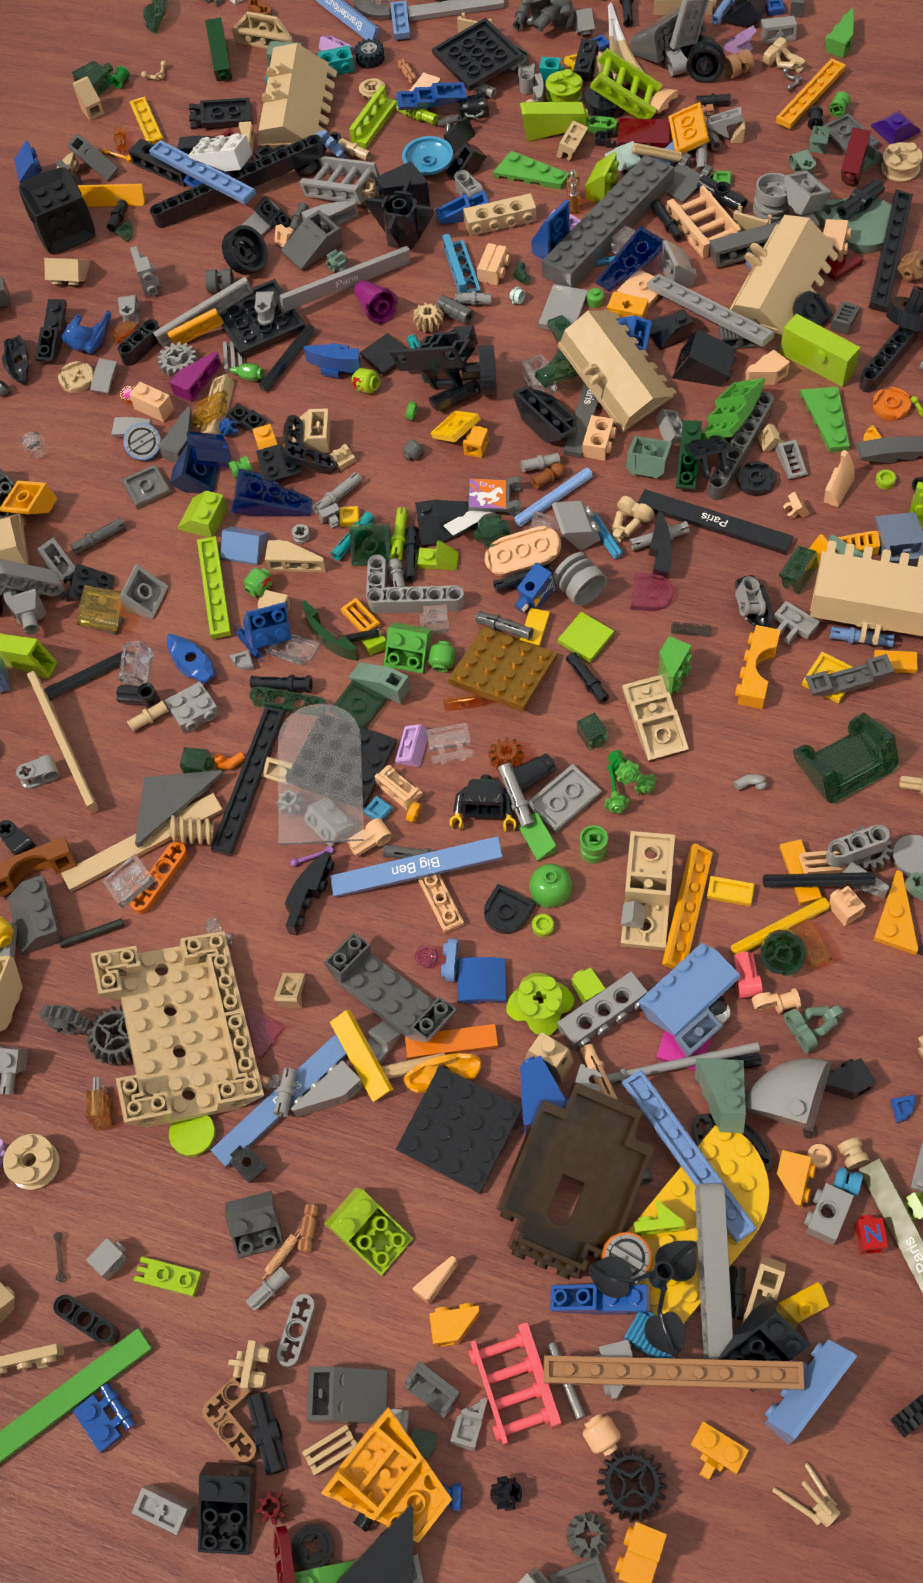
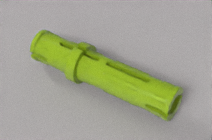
M401 507L396 510L394 535L391 537V559L396 558L397 555L399 560H402L409 513L405 507H403L402 513Z

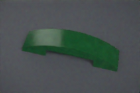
M304 600L302 605L306 621L315 638L324 647L338 656L354 661L360 659L357 647L345 636L339 640L333 637L320 625L318 611Z

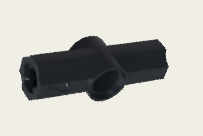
M703 175L697 183L698 190L704 185L721 206H728L733 210H738L740 205L743 207V211L748 203V199L731 190V186L727 182H717Z
M880 179L873 180L862 189L856 188L853 190L849 199L837 207L836 212L839 218L842 220L849 219L860 210L866 211L871 206L873 200L884 193L885 186L883 181Z
M267 1391L251 1395L246 1400L253 1423L252 1434L256 1447L260 1449L266 1475L278 1474L289 1469L281 1442L283 1436L279 1422L274 1416Z

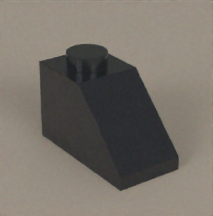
M464 142L446 172L454 180L456 172L460 170H465L472 175L478 172L487 156L478 147Z

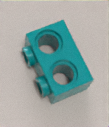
M349 45L317 52L318 57L329 62L328 66L337 71L336 76L355 72Z

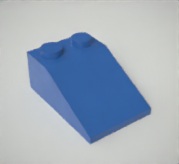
M566 199L544 221L531 241L533 255L544 259L570 232L569 200Z

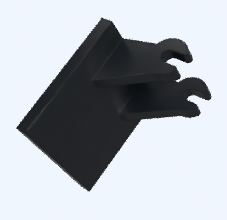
M713 435L709 439H695L688 444H684L685 449L695 460L700 459L705 479H710L707 455L716 453L719 454L722 472L724 475H729L726 453L733 452V447L722 436Z
M76 563L74 572L63 579V583L66 584L69 581L71 587L66 592H62L59 598L60 600L67 598L66 602L74 599L84 603L89 602L100 608L107 609L114 575Z

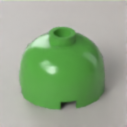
M545 864L534 870L531 875L529 891L531 898L537 905L543 908L555 906L558 908L570 899L573 883L564 867L557 864Z

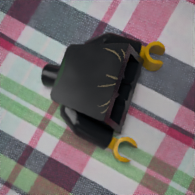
M488 774L482 775L480 779H471L468 786L456 794L453 809L455 816L450 819L452 829L454 828V823L458 821L460 822L459 829H463L464 823L461 819V814H463V817L503 818L506 815L503 823L504 831L506 832V824L508 823L513 825V831H515L516 821L512 818L514 810L511 807L513 804L508 791L501 787L499 780H494Z

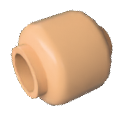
M600 1413L584 1423L586 1428L582 1434L593 1453L599 1454L603 1452L607 1456L618 1449L616 1443L620 1440L621 1434L610 1416H602Z

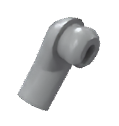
M747 774L733 782L738 791L754 784L758 790L767 787L766 778L758 774Z

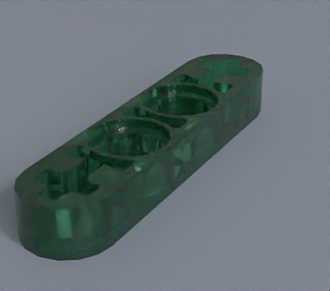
M255 687L250 692L252 704L260 708L270 706L284 709L288 713L319 718L320 714L325 715L328 709L326 701L318 696L267 687ZM276 697L284 698V701L280 704L273 702ZM297 700L304 702L301 707H294L293 703ZM321 705V707H318L317 710L314 709V707Z

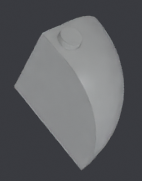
M801 1058L772 1068L749 1091L745 1099L746 1112L813 1132L832 1064L831 1061L818 1058Z

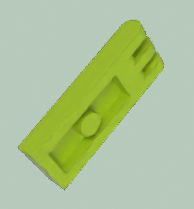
M145 1257L140 1258L139 1262L148 1266L147 1268L137 1267L136 1272L145 1275L144 1278L134 1276V1282L195 1298L202 1277L200 1271Z

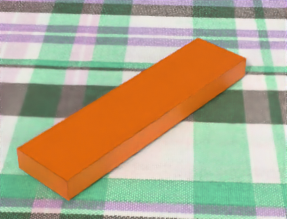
M495 1024L438 1031L428 1043L413 1041L405 1036L408 1060L440 1053L447 1055L498 1048Z

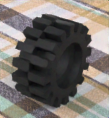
M923 1394L890 1419L904 1438L923 1423Z

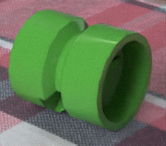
M595 825L584 828L579 838L580 855L588 863H600L606 858L608 853L607 832L602 827Z

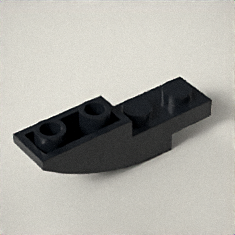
M48 299L44 327H40L36 361L54 362L59 354L63 343L62 335L67 326L65 320L67 302L65 299Z
M325 851L308 865L298 877L284 904L290 914L285 926L291 935L297 936L299 929H303L306 910L311 908L312 897L320 899L321 893L326 891L328 884L326 879L328 874L332 873L334 869V861L331 853Z

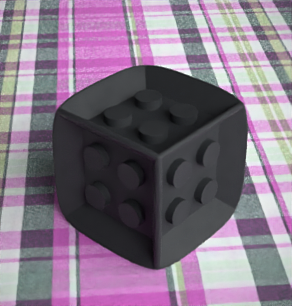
M65 167L55 168L34 176L19 185V192L25 209L40 241L48 253L54 254L68 250L95 236V227L89 209L68 169Z

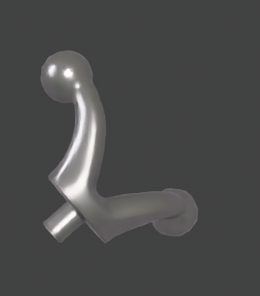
M787 67L783 68V74L789 80L795 81L793 84L786 86L787 91H791L800 84L799 81L803 80V77L798 78V75L791 76L788 74L789 69Z

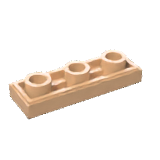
M440 874L419 878L418 882L444 934L464 926V921Z

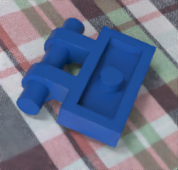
M108 1383L100 1388L104 1395L101 1401L95 1395H92L73 1410V1413L99 1453L105 1452L123 1437L117 1429L123 1424L128 1431L135 1426L131 1418L132 1413L128 1408H124L119 1400L120 1395L116 1390H112ZM109 1406L116 1413V1417L113 1420L105 1411Z

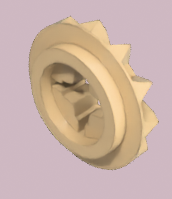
M367 79L360 84L359 93L363 98L370 100L380 85L385 86V84L379 79Z

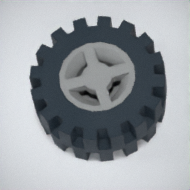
M367 38V40L363 39L362 42L359 41L358 45L356 44L355 57L358 65L362 68L366 67V69L380 66L379 64H382L385 59L382 42L380 43L379 40L376 41L374 38L372 40Z

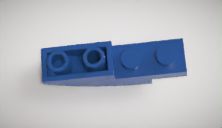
M595 1284L551 1285L550 1311L595 1315H630V1313L650 1312V1286L629 1285V1292L625 1297L611 1298L603 1294Z

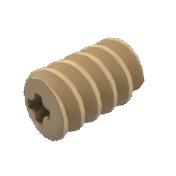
M171 815L169 837L172 836L173 842H176L178 837H180L181 842L185 843L187 837H189L190 844H193L197 838L200 845H202L204 839H206L208 845H211L214 821L210 825L209 818H206L202 824L200 818H197L195 823H193L192 817H188L187 821L184 822L183 816H180L176 822L174 815Z

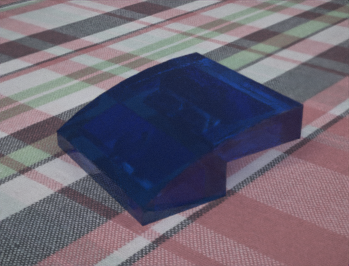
M187 431V441L192 446L195 464L229 467L228 462H231V456L223 435Z

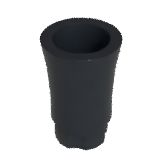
M547 753L512 767L522 794L556 771L555 763Z

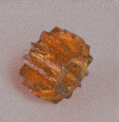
M506 737L505 741L502 742L498 739L497 744H492L489 758L491 759L492 767L496 766V770L499 772L498 768L504 764L511 763L512 767L522 764L525 754L523 746L517 744L516 739L510 742Z

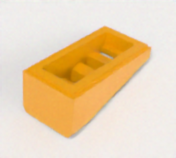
M878 531L838 537L846 543H855L854 548L862 553L866 546L873 548L872 555H878L880 541Z

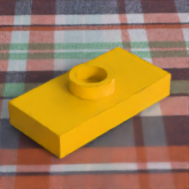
M819 1282L779 1303L798 1323L829 1306L823 1287Z

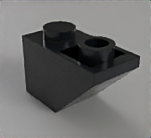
M861 1058L856 1061L850 1059L844 1062L841 1068L835 1072L832 1069L829 1071L824 1091L853 1100L871 1091L876 1084V1080Z

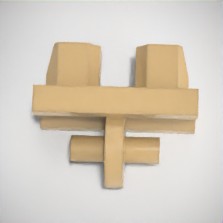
M248 1340L245 1361H243L245 1352L237 1351L236 1360H229L228 1366L234 1368L233 1377L240 1378L241 1370L243 1369L240 1388H243V1391L251 1392L252 1388H265L267 1374L256 1372L255 1368L256 1362L269 1364L271 1350L260 1346L256 1341Z

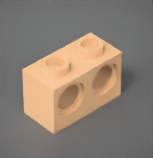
M591 415L583 442V457L605 461L607 453H611V438L614 439L616 435L614 419Z

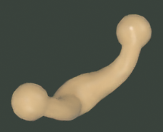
M161 61V70L156 75H149L143 71L141 76L153 80L163 79L165 76L164 68L167 66V62Z

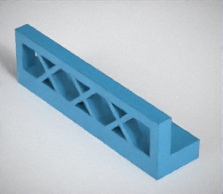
M449 234L442 235L444 251L458 292L472 293V291H476V293H481L464 240L452 242ZM462 247L459 253L455 252V248ZM459 259L466 261L464 265L459 264ZM464 271L470 273L468 278L463 276ZM470 284L475 286V288L467 290L466 286Z

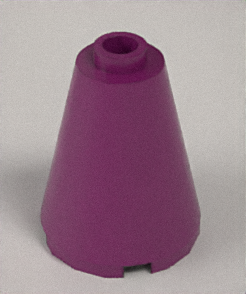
M365 280L359 281L355 285L354 294L370 321L375 324H383L392 319L397 311L395 309L396 304H398V298L393 291Z

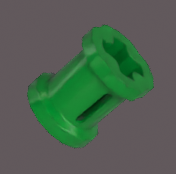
M118 66L116 73L111 75L109 81L115 88L121 89L123 82L130 77V73L125 67Z

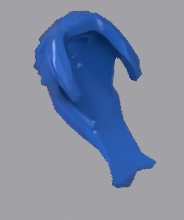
M107 310L101 322L91 328L80 325L82 317L77 314L62 335L63 342L67 343L75 351L84 350L88 354H93L105 339L111 312Z

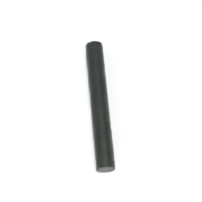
M121 918L61 939L59 944L61 948L124 927V922Z

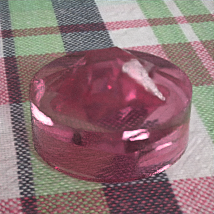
M422 945L415 953L416 963L423 968L433 967L438 960L436 949L429 945Z

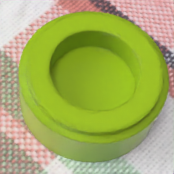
M881 470L877 473L875 483L879 488L891 489L895 485L896 475L894 472Z
M539 914L534 917L532 921L534 934L539 937L551 935L554 930L553 919L547 914Z

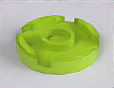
M208 1115L173 1122L169 1128V1140L172 1147L179 1154L186 1157H197L201 1153L208 1151L216 1136L215 1125Z

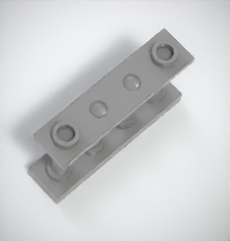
M323 156L319 158L322 168L314 179L302 178L299 183L305 197L340 202L355 201L357 204H361L364 199L360 189L368 178L375 179L380 174L374 162ZM326 173H333L327 181H321ZM341 174L346 175L341 183L335 182ZM354 176L360 177L355 185L349 184Z

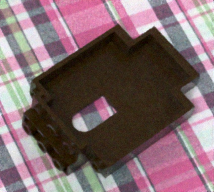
M578 1082L572 1083L563 1108L545 1100L539 1101L496 1207L498 1211H501L500 1217L511 1222L514 1221V1218L518 1219L507 1244V1247L512 1249L511 1255L522 1260L526 1256L535 1259L534 1265L547 1270L548 1266L557 1269V1275L566 1279H570L571 1276L578 1278L580 1270H586L589 1262L585 1260L588 1250L591 1251L590 1256L599 1260L602 1259L601 1253L604 1244L611 1236L623 1231L654 1151L653 1147L633 1139L643 1113L642 1110ZM562 1174L584 1182L570 1220L563 1225H557L550 1220L548 1210Z

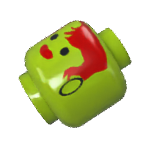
M359 368L352 376L353 387L358 392L372 394L379 388L380 378L374 370Z

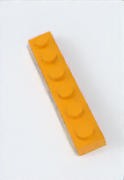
M831 58L776 117V123L791 129L845 71L846 64Z
M696 843L690 845L662 965L672 970L690 953L713 852Z

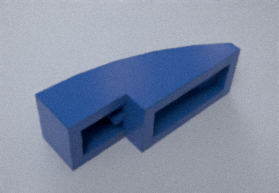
M485 191L468 198L467 194H464L435 209L440 224L464 222V208L490 203V200Z
M340 344L304 346L306 361L315 366L341 372H356L361 368L359 348L341 349Z

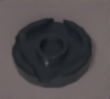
M758 461L749 462L738 471V487L742 492L751 496H763L770 493L776 482L775 471L773 468H769V465Z

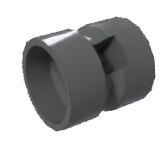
M217 269L206 270L207 292L209 294L219 293L220 290L234 283L232 269H221L220 272Z

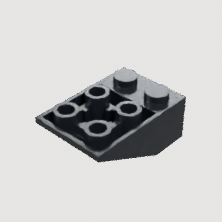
M770 1295L750 1312L718 1358L719 1360L791 1361L807 1348L810 1343L804 1328Z
M206 1462L199 1474L198 1552L250 1554L256 1497L257 1464Z

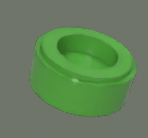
M409 402L406 411L407 420L413 421L415 419L418 408L417 402Z

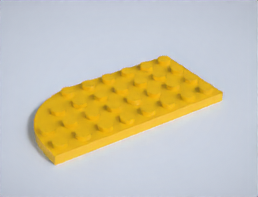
M715 1125L699 1144L698 1148L757 1228V1230L737 1244L727 1231L730 1268L757 1234L763 1223L769 1202V1182L764 1163L750 1141L741 1133L719 1132ZM680 1167L640 1217L653 1216V1220L658 1219L656 1200H658L684 1221L685 1230L643 1235L640 1237L646 1241L651 1251L649 1271H652L656 1265L655 1255L663 1245L675 1241H694L696 1243V1271L693 1277L684 1282H677L671 1279L667 1284L662 1314L674 1312L680 1317L684 1325L701 1304L695 1185L682 1167ZM634 1224L627 1232L635 1234ZM649 1278L633 1284L650 1286V1312L658 1316L657 1309L661 1290L653 1287Z

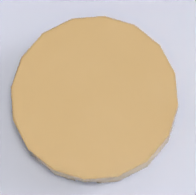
M76 361L65 365L61 369L62 372L58 375L60 386L65 391L79 393L91 387L94 371L89 364Z

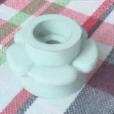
M520 287L512 289L510 293L512 304L523 303L525 290H522Z

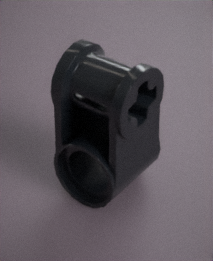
M4 820L0 822V838L15 856L36 847L35 843L12 821Z

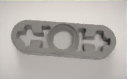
M307 1294L298 1295L294 1299L277 1351V1360L285 1368H293L299 1363L316 1311L315 1301ZM305 1300H307L310 1309L304 1310L302 1316L304 1319H307L306 1322L294 1318L295 1315L300 1317L301 1309L298 1305L299 1303L303 1304ZM295 1324L303 1326V1333L298 1338H293L290 1335V1329ZM287 1339L293 1343H299L298 1347L293 1345L292 1353L295 1357L294 1359H289L288 1362L283 1357V1353H288L291 1346L289 1343H286Z

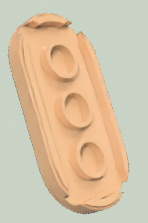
M538 526L496 539L490 544L491 547L485 553V564L497 576H508L510 573L515 574L529 570L535 563L543 566L552 562L558 556L561 549V539L553 529L547 526Z

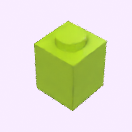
M591 967L587 970H579L571 979L572 988L583 1004L605 990V987Z

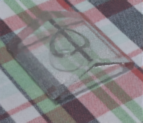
M290 633V640L272 644L266 650L267 654L304 666L312 663L321 647V643Z

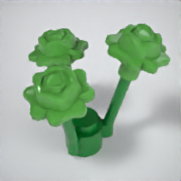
M615 750L608 755L610 764L607 766V769L610 773L612 793L610 798L605 799L604 808L608 809L609 812L621 814L628 808L630 801L624 795L620 796L617 791L615 774L617 781L623 782L625 785H629L630 782L634 783L637 780V785L634 789L638 795L642 793L650 794L652 790H655L657 779L653 773L643 775L639 770V764L632 763L629 759H626L624 753L620 750Z

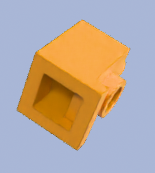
M473 426L471 433H468L466 440L463 441L464 455L478 458L483 457L489 442L487 428Z

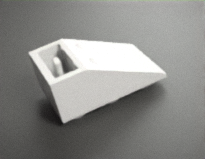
M236 133L229 137L220 135L209 139V137L202 138L188 156L191 159L226 172L241 170L252 156V151L247 135Z

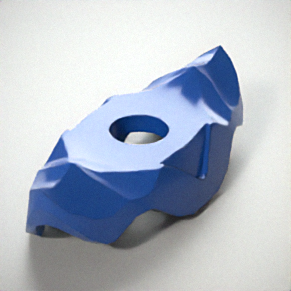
M168 634L167 646L176 667L184 676L194 678L202 684L217 676L210 657L198 645L177 635ZM189 654L196 655V659L194 661H186V657Z

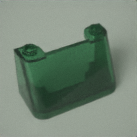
M865 712L854 717L849 722V735L815 753L814 748L807 744L793 750L794 759L821 796L829 803L834 804L892 773L898 766L899 758L895 735Z

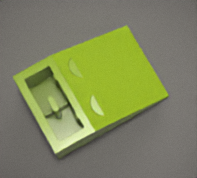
M357 1187L324 1223L326 1227L380 1276L384 1274L413 1240L363 1189Z

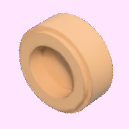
M815 1144L807 1152V1156L814 1160L813 1164H816L817 1170H822L829 1166L832 1154L825 1145Z

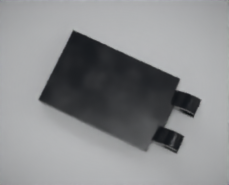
M249 97L200 100V104H189L191 129H197L200 125L202 129L239 126V122L251 121Z

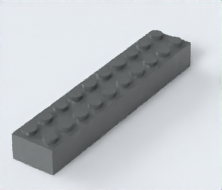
M645 155L541 261L543 278L558 285L575 288L596 266L597 261L603 258L650 210L651 205H653L652 202L660 199L674 183V167Z

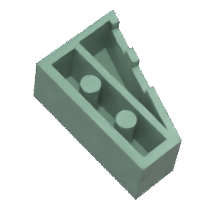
M696 1058L694 1078L699 1083L702 1095L709 1104V1111L719 1132L744 1133L746 1107L743 1060Z

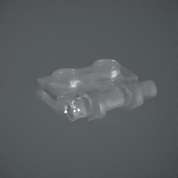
M467 723L426 730L430 752H439V755L431 756L432 764L441 763L442 765L447 764V761L457 759L463 761L468 757H473L472 748L465 750L463 746L471 744ZM457 747V751L445 753V749Z

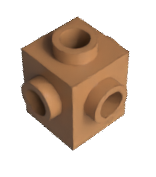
M919 249L906 254L901 259L902 262L897 269L906 282L917 281L923 277V252Z

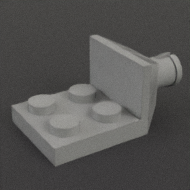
M5 588L3 591L4 600L16 622L23 625V630L26 634L37 633L40 629L37 620H41L47 615V611L36 589L21 593V590Z

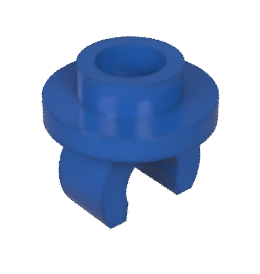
M225 417L223 421H220L219 431L222 432L223 436L228 434L236 436L238 429L234 428H236L238 422Z

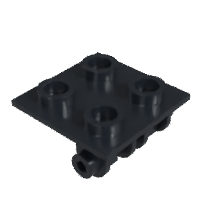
M282 443L256 451L265 483L271 484L273 481L282 480L283 478L288 479V477L294 475L299 476L302 473L301 466L290 464L282 458Z

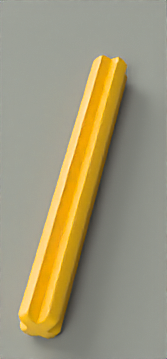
M822 897L731 945V952L733 955H736L739 952L750 951L828 910L830 903L825 897Z

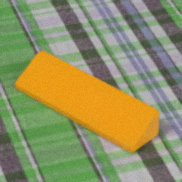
M142 184L78 185L87 207H116L120 199L125 200L129 206L145 205L146 195Z

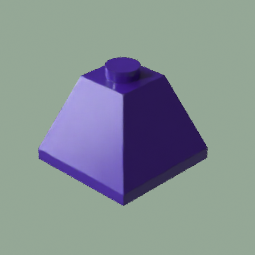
M899 110L871 124V127L889 144L902 142L920 133L921 130Z

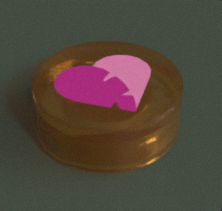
M126 386L120 391V398L123 403L132 404L129 394L135 388L134 386Z

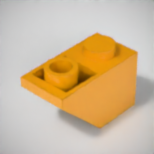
M782 1150L777 1175L795 1204L803 1208L804 1203H808L810 1199L811 1188H808L810 1178L814 1179L816 1164H813L814 1160L809 1156Z
M465 1303L459 1305V1309L449 1310V1307L436 1308L434 1313H429L434 1347L439 1348L460 1344L480 1317L479 1306H474L473 1303Z

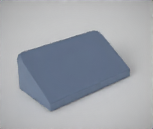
M707 1008L675 1036L674 1040L683 1054L688 1057L722 1028L723 1025Z

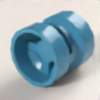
M839 1166L833 1186L857 1197L863 1174L859 1172L851 1173L846 1168Z

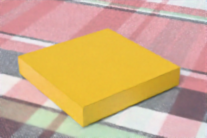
M454 411L430 434L433 439L456 442L481 418L476 413Z
M821 652L806 676L823 671L830 674L852 668L853 666ZM805 677L804 680L802 681V685H801V686H803V687L809 689V686H808V683H807L806 677ZM845 693L823 697L839 704Z

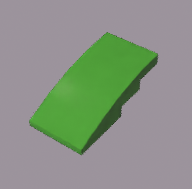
M765 378L734 382L714 401L717 408L707 416L709 425L701 431V439H709L713 435H720L723 438L732 437L752 412L765 384Z

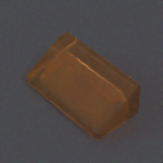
M479 694L443 698L445 711L486 705L485 698Z

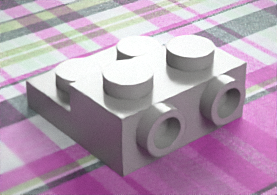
M137 246L131 247L130 250L145 297L158 295L157 287L160 286L158 277L153 276L156 273L154 264L149 263L148 257H144L142 252H138Z
M200 681L164 700L184 734L195 730L201 724L211 721L220 715L216 704Z

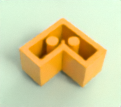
M638 1522L635 1523L634 1528L629 1526L623 1543L628 1546L625 1557L619 1556L615 1572L620 1573L618 1580L625 1583H652L667 1534Z

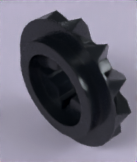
M310 1524L301 1528L296 1533L292 1542V1554L296 1563L307 1570L325 1566L333 1555L334 1542L330 1532L316 1524ZM318 1535L317 1546L323 1552H314L310 1559H308L310 1550L303 1545V1542L312 1543Z

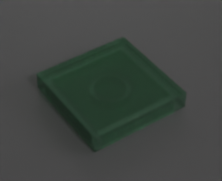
M352 680L330 708V713L347 723L366 729L387 702V699L383 695Z

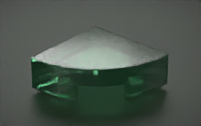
M128 220L115 229L116 235L126 242H129L133 236V229Z

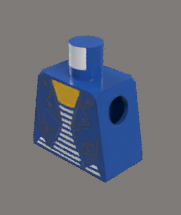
M538 563L534 564L517 588L520 599L514 606L518 611L524 613L528 607L539 609L556 591L552 572Z

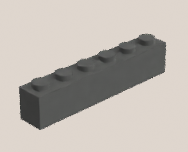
M813 212L798 216L810 218L820 229V223ZM780 221L709 240L710 257L716 268L746 260V253L754 254L750 249L752 243H757L763 248L774 227Z

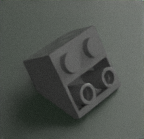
M272 1191L225 1203V1219L237 1258L276 1249L284 1244L278 1209Z

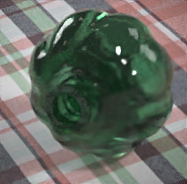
M496 513L483 515L478 521L477 530H473L476 542L480 541L487 549L496 546L492 543L498 539L511 535L507 520L502 521L501 515Z

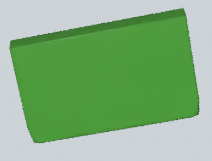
M536 812L531 815L534 820L532 825L521 828L520 824L518 828L538 862L557 853V847Z

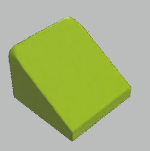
M380 632L379 637L361 640L370 656L386 649L387 640Z

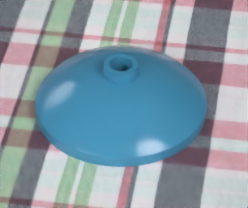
M420 137L412 140L405 146L402 152L403 164L411 161L422 175H434L442 172L451 164L453 149L446 140L440 137Z

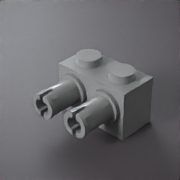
M0 1045V1073H2L0 1094L14 1095L15 1077L18 1072L26 1071L29 1048Z

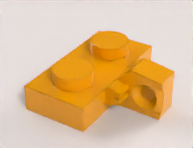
M704 1421L690 1445L702 1453L700 1459L706 1463L699 1475L706 1480L710 1479L714 1469L721 1472L723 1467L736 1475L749 1451Z

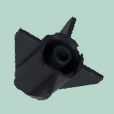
M407 178L403 191H395L394 195L390 197L387 195L383 200L365 198L367 208L384 230L388 246L402 248L407 246L409 250L413 249L434 215V207L417 205L416 198L414 199L411 194V179Z

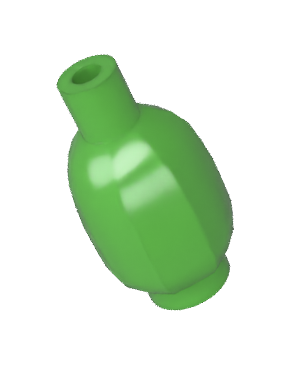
M243 363L239 367L232 366L231 374H238L241 379L257 382L259 379L264 378V369L260 368L257 364Z

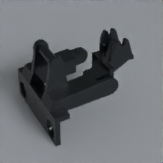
M474 325L457 326L449 332L433 333L432 336H425L418 348L391 350L390 355L399 371H408L410 374H423L432 389L442 386H455L459 388L462 386V378L459 371L464 367L476 349L475 345H478ZM397 355L405 356L407 361L400 360ZM434 369H442L446 372L449 379H438Z

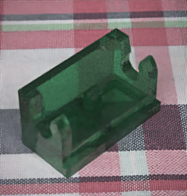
M802 546L796 548L779 574L784 588L787 589L789 584H791L794 593H801L818 567L817 552Z

